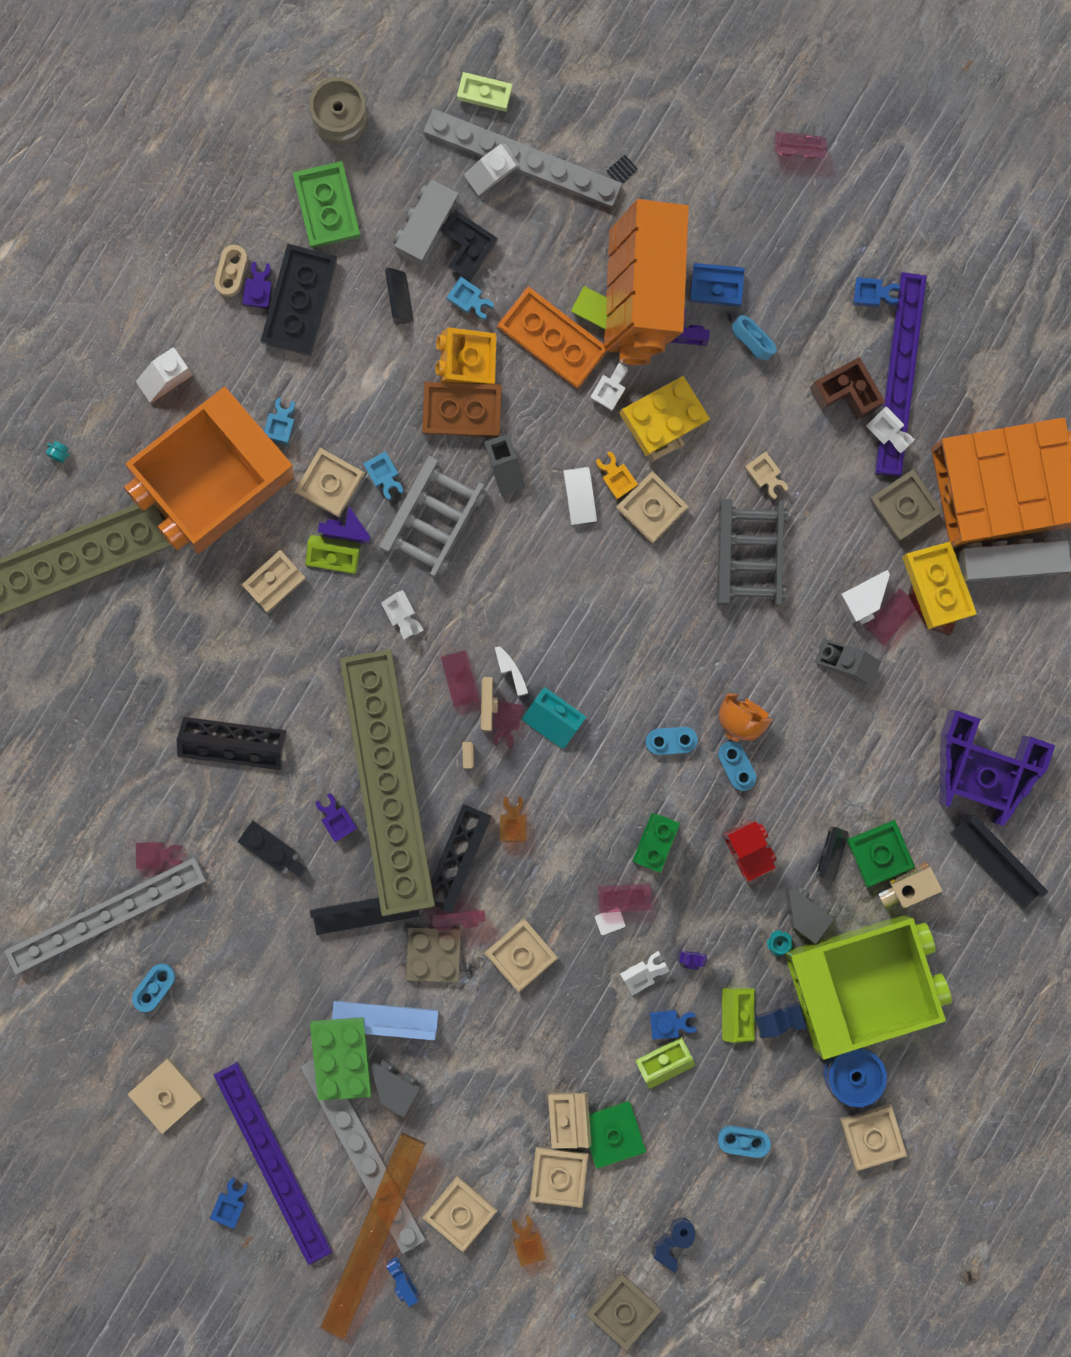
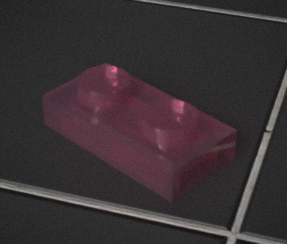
M775 131L774 152L783 156H792L794 154L803 155L809 159L825 158L827 150L826 137Z
M898 589L874 616L875 618L870 620L864 628L884 645L919 605L903 590Z
M466 650L442 656L441 661L454 707L479 701Z
M650 883L598 886L599 913L652 910Z
M482 909L453 912L452 914L429 915L430 926L437 927V931L452 930L454 924H463V928L478 927L480 921H486L485 910Z

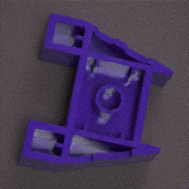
M949 710L941 732L939 804L950 807L954 794L996 808L992 823L1004 826L1015 812V808L1032 790L1031 788L1036 781L1047 771L1056 745L1030 736H1023L1014 759L972 744L981 719L957 710Z

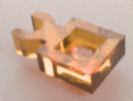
M505 797L503 800V808L507 815H500V842H526V815H519V811L523 806L522 797H518V805L516 807H511L508 804V797Z
M529 1214L526 1215L527 1225L525 1227L518 1226L516 1218L512 1219L513 1230L520 1235V1237L513 1238V1242L521 1267L546 1259L539 1231L533 1233L530 1231L532 1228V1218Z

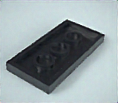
M287 243L261 337L262 344L312 356L336 269L337 256Z

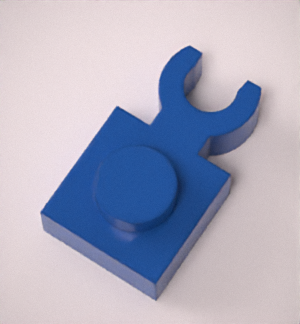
M856 277L853 305L879 307L880 300H883L888 305H897L899 298L890 297L889 292H898L900 285L892 283L886 287H881L882 279Z
M676 1010L650 1012L652 1039L679 1037L678 1029H683L688 1033L697 1031L696 1026L688 1027L685 1024L686 1019L695 1017V1013L685 1012L681 1017H677Z
M234 1176L227 1184L229 1193H220L210 1216L211 1220L233 1229L236 1227L246 1203L240 1200L239 1197L244 1195L249 1187V1183L245 1182L242 1189H235L234 1181L236 1177Z
M397 1257L387 1262L388 1265L386 1267L396 1281L395 1292L400 1301H406L410 1307L418 1302L420 1294L407 1272L403 1270Z

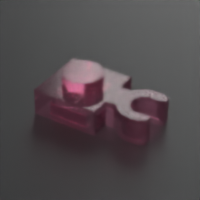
M498 701V713H495L493 727L500 728V732L494 737L495 746H498L499 739L503 736L509 740L508 748L513 746L514 740L511 730L519 731L523 705Z
M164 842L136 843V869L164 868V861L172 865L181 864L182 860H175L172 857V852L182 849V846L172 845L164 849Z

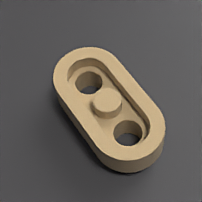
M229 245L223 250L217 268L214 284L217 291L225 297H233L239 293L248 265V256L239 245ZM233 257L240 258L236 264L231 263ZM227 281L233 282L230 288H225L224 285Z

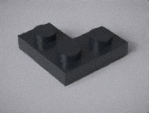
M456 210L441 230V234L461 246L449 263L448 269L470 282L498 242V238Z

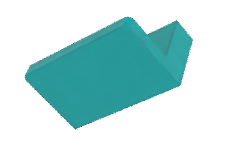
M544 687L523 716L522 721L564 749L586 719V716Z

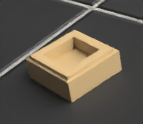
M462 742L463 769H473L474 744L472 742Z

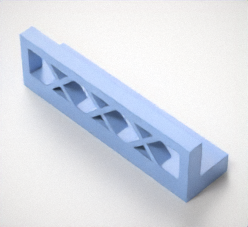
M334 1001L332 1019L364 1017L366 1034L435 1040L439 1010Z

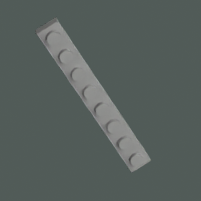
M432 109L423 131L425 136L481 158L501 143L506 144L520 165L514 171L609 209H613L622 187V183L436 109Z
M194 857L4 952L15 975L207 881V878L197 858Z
M313 1058L301 1065L300 1068L317 1097ZM351 1100L319 1101L402 1254L426 1241L423 1231Z

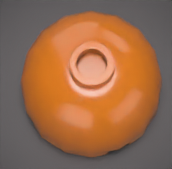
M728 693L719 708L718 716L721 726L726 730L725 735L735 742H738L740 739L752 741L763 735L772 722V718L767 719L769 716L768 712L747 698L743 702L737 700L739 695Z

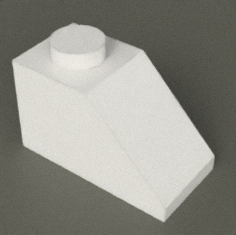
M501 143L473 165L464 176L477 195L480 196L520 165L507 145Z
M173 347L153 360L137 379L136 383L148 401L153 403L193 376V374Z
M888 570L838 596L852 624L859 621L862 625L875 618L873 613L880 609L890 576Z

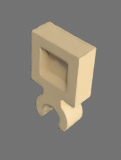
M764 452L744 467L759 489L764 485L768 487L767 493L772 500L777 498L773 491L774 487H780L784 493L788 490L787 484L776 478L781 471L767 452Z

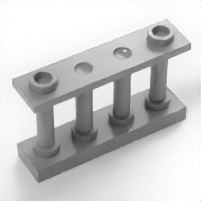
M428 456L379 547L388 554H391L393 549L396 551L399 549L433 567L430 575L436 579L438 574L443 575L447 569L449 561L446 559L474 507L481 506L486 493L483 492L484 484L480 482L476 489L473 490L441 473V469L438 468V460ZM436 481L470 499L463 513L429 496L426 491L429 483ZM424 504L456 521L457 524L451 535L416 518V514L413 512L417 505L422 506ZM405 527H413L445 544L439 557L436 558L404 541V537L401 534Z

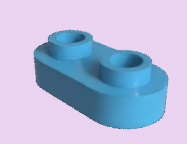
M741 315L732 324L734 336L751 350L755 358L769 360L776 353L775 343L751 318Z
M689 727L654 729L647 734L645 739L647 750L655 755L688 753L696 747L698 742L695 731ZM682 735H687L689 737V743L687 745H683L680 742V737ZM656 737L663 739L664 743L661 747L654 744Z
M734 741L722 744L718 750V759L730 784L739 791L751 789L756 782V774L743 747ZM733 749L736 752L734 759L728 758V750ZM741 773H746L748 776L745 783L739 781Z
M160 963L150 969L132 995V1003L137 1010L149 1012L159 1005L176 980V972L171 965ZM160 972H165L167 974L166 981H161L159 979ZM145 993L151 995L150 1002L144 1001L143 995Z
M727 1125L717 1135L720 1148L729 1154L761 1158L769 1152L771 1147L769 1137L764 1131L759 1129ZM729 1134L735 1136V1140L732 1143L726 1142V1136ZM755 1138L761 1140V1144L758 1147L752 1146V1141Z

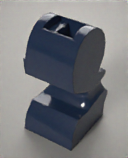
M800 1001L788 1004L785 1008H776L754 1017V1021L759 1029L760 1038L779 1036L791 1027L795 1028V1030L807 1028Z
M679 1217L672 1222L670 1226L671 1233H663V1236L654 1242V1249L651 1253L655 1260L675 1274L678 1264L675 1255L670 1253L671 1248H689L695 1239L694 1226L684 1217Z

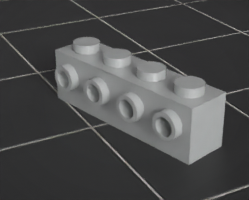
M1059 537L1044 538L1041 543H1034V539L1018 540L1016 545H1008V541L993 542L991 547H982V543L967 544L966 549L959 552L960 569L965 582L1064 575L1071 572L1068 540L1060 541Z

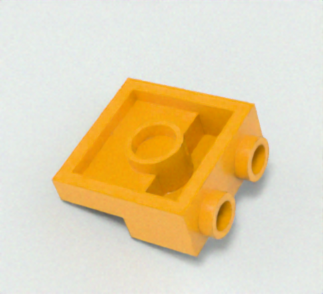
M448 327L441 332V335L437 336L436 349L441 352L440 360L436 362L435 374L440 376V382L495 384L496 333Z

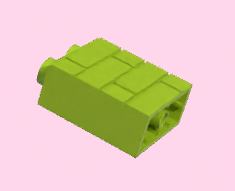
M901 915L820 940L817 944L811 943L797 947L784 954L814 1051L823 1060L946 1022L942 1007L952 1004L951 993L942 973L931 975L926 955L935 953L936 948L931 931L925 922L915 925L912 917Z

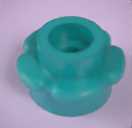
M54 441L53 444L47 443L46 446L48 448L45 454L51 459L63 464L66 458H70L67 446L57 441Z
M776 930L770 934L771 937L767 939V947L772 951L773 955L783 956V954L791 951L793 945L791 943L792 937L789 933ZM778 941H782L781 946L777 944Z

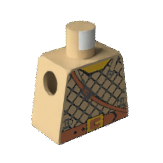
M925 861L915 866V869L890 879L892 888L878 895L885 908L898 902L901 903L903 908H906L943 890L931 867ZM904 886H912L908 893L902 892Z

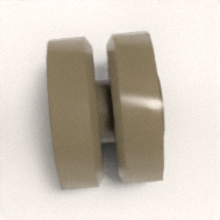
M344 77L328 78L321 81L313 89L309 99V110L317 133L324 140L333 144H348L356 141L364 133L368 124V109L362 90L353 81Z

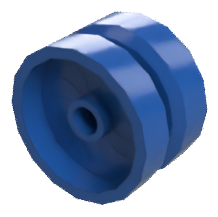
M865 1047L827 1058L823 1065V1078L826 1087L839 1101L848 1106L864 1107L873 1104L881 1097L886 1087L887 1073L883 1062L876 1054ZM859 1072L858 1075H855V1079H852V1074Z

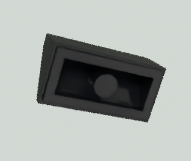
M390 267L386 268L385 275L393 322L395 325L411 323L414 319L406 273Z
M829 827L816 872L817 877L835 881L848 837V831L838 827Z

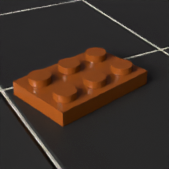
M424 382L422 434L500 437L502 385Z

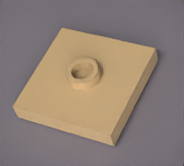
M319 448L294 492L334 516L341 518L364 478L365 472Z
M653 471L616 507L651 544L689 508Z
M483 677L481 730L483 732H492L493 713H498V697H493V677Z
M525 918L484 952L518 993L558 959L557 955Z
M167 1058L127 1094L162 1134L203 1098L200 1092L170 1058Z
M891 1104L840 1118L856 1171L907 1157Z
M536 1147L530 1202L582 1208L588 1153Z
M457 1175L424 1214L423 1219L460 1251L464 1252L497 1213L498 1209Z

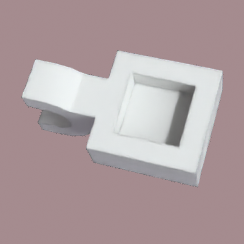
M619 363L610 379L603 375L590 399L613 411L625 391V387L620 385L628 372V368Z
M887 406L866 425L883 444L890 440L900 453L915 440L908 433L900 431L904 424Z
M403 590L381 603L392 625H399L403 639L424 631L421 624L411 618L415 612Z
M659 951L650 956L647 965L642 961L620 974L631 995L654 984V977L669 972L665 962L657 965L663 961Z

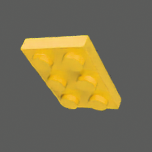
M684 376L630 404L619 412L645 456L650 455L710 420Z
M951 542L935 545L902 556L928 630L977 614Z

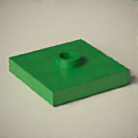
M895 819L846 839L866 888L915 869Z
M629 1100L589 1113L591 1146L589 1148L596 1169L646 1153Z

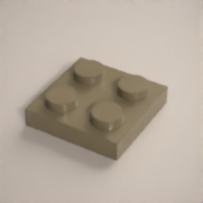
M914 469L869 499L897 541H900L943 512Z
M408 927L406 980L459 982L461 929Z
M621 1272L586 1311V1315L627 1351L662 1310L659 1305Z

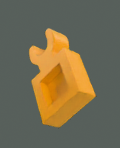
M609 451L607 456L611 461L610 464L604 465L600 459H597L596 466L599 470L607 473L602 480L617 501L636 488L638 483L625 464L619 467L616 466L615 455Z

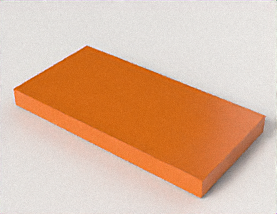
M529 286L497 325V329L577 390L608 352L601 341Z

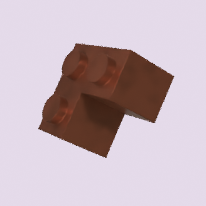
M860 357L814 381L810 387L822 410L845 398L857 420L879 409L885 402Z

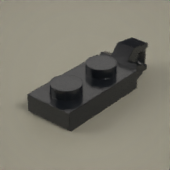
M252 820L237 841L285 875L290 870L298 877H302L307 870V867L297 861L300 855L295 852L294 848L254 820Z

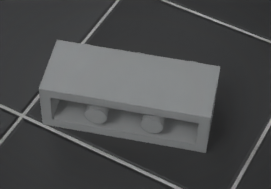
M432 179L428 186L424 185L421 188L416 208L412 207L406 217L407 224L404 230L400 229L397 232L393 242L396 254L421 267H424L441 236V230L459 203V194Z

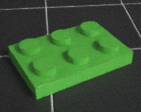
M342 161L293 172L311 249L361 237Z
M365 1018L311 1021L310 1029L318 1101L371 1097L372 1089Z

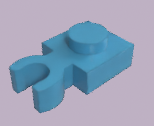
M460 277L446 297L447 301L466 314L471 309L475 310L477 317L483 321L487 319V316L481 312V308L487 306L492 310L494 309L493 302L489 299L481 300L482 291L462 277Z
M277 398L275 402L277 414L269 413L264 432L273 443L288 446L294 426V419L288 417L293 415L295 403L291 401L288 409H282L280 407L281 398Z
M386 451L363 463L376 488L382 484L384 485L383 493L388 501L392 500L389 494L391 488H397L400 494L404 493L401 484L393 480L399 474Z

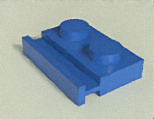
M694 263L690 302L741 307L745 268Z

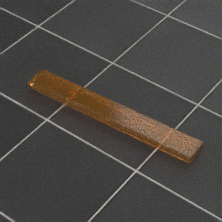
M403 1132L400 1134L324 1317L321 1329L345 1339L426 1145L425 1142Z

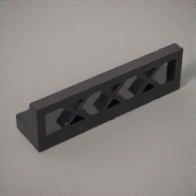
M183 717L176 739L177 756L281 770L287 730ZM188 727H196L201 730L196 734L186 733ZM219 730L225 731L227 734L222 737H215L212 733ZM249 734L253 738L246 741L240 740L238 736ZM269 737L279 738L278 744H269L264 740Z
M465 804L461 807L431 880L433 890L434 887L445 883L448 891L445 903L435 899L434 901L435 906L451 914L492 817L490 814ZM466 811L480 816L476 827L467 831L462 822ZM461 825L463 832L457 834L459 826ZM474 831L471 839H469L467 833ZM465 835L468 847L465 852L456 855L452 843L455 838ZM451 850L453 857L446 859ZM463 856V859L460 864L458 861V857ZM455 859L458 866L457 874L446 879L442 870L443 865ZM441 874L443 881L436 883ZM454 879L452 886L450 888L448 885V881Z
M967 815L949 832L1021 908L1025 909L1037 896L1044 897L1049 892L976 815Z
M379 897L315 908L310 910V916L314 919L316 935L420 917V911L416 910L382 916Z

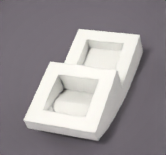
M589 467L563 470L571 525L597 521Z
M500 646L495 647L501 675L512 672L518 697L528 695L525 682L516 664Z

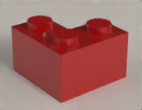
M749 820L722 834L745 881L749 882L776 868L774 862L777 861V858L771 847L766 848L768 844L765 839L769 838L762 823L759 824L756 821Z

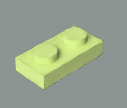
M463 72L457 100L507 112L512 84Z

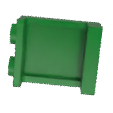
M651 813L632 861L661 873L680 823L659 814Z

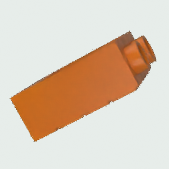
M637 199L609 230L608 256L610 258L607 269V287L609 288L606 291V316L609 317L606 319L604 347H606V351L619 352V362L622 364H649L651 356L665 352L666 345L683 333L689 205Z
M224 386L125 463L132 480L123 488L143 512L154 504L164 515L166 520L159 524L157 528L176 551L188 544L198 555L268 500L270 496L293 480L294 474L291 462Z
M1065 418L942 438L931 448L948 541L951 542L953 548L972 543H985L1071 527V431L1067 429Z

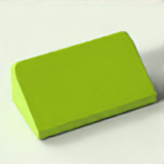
M584 286L571 312L606 329V319L609 317L606 316L607 298Z
M311 535L307 542L305 565L356 574L361 543Z
M754 988L722 989L723 1041L732 1043L755 1041Z
M682 1037L635 1060L649 1089L695 1066V1062Z

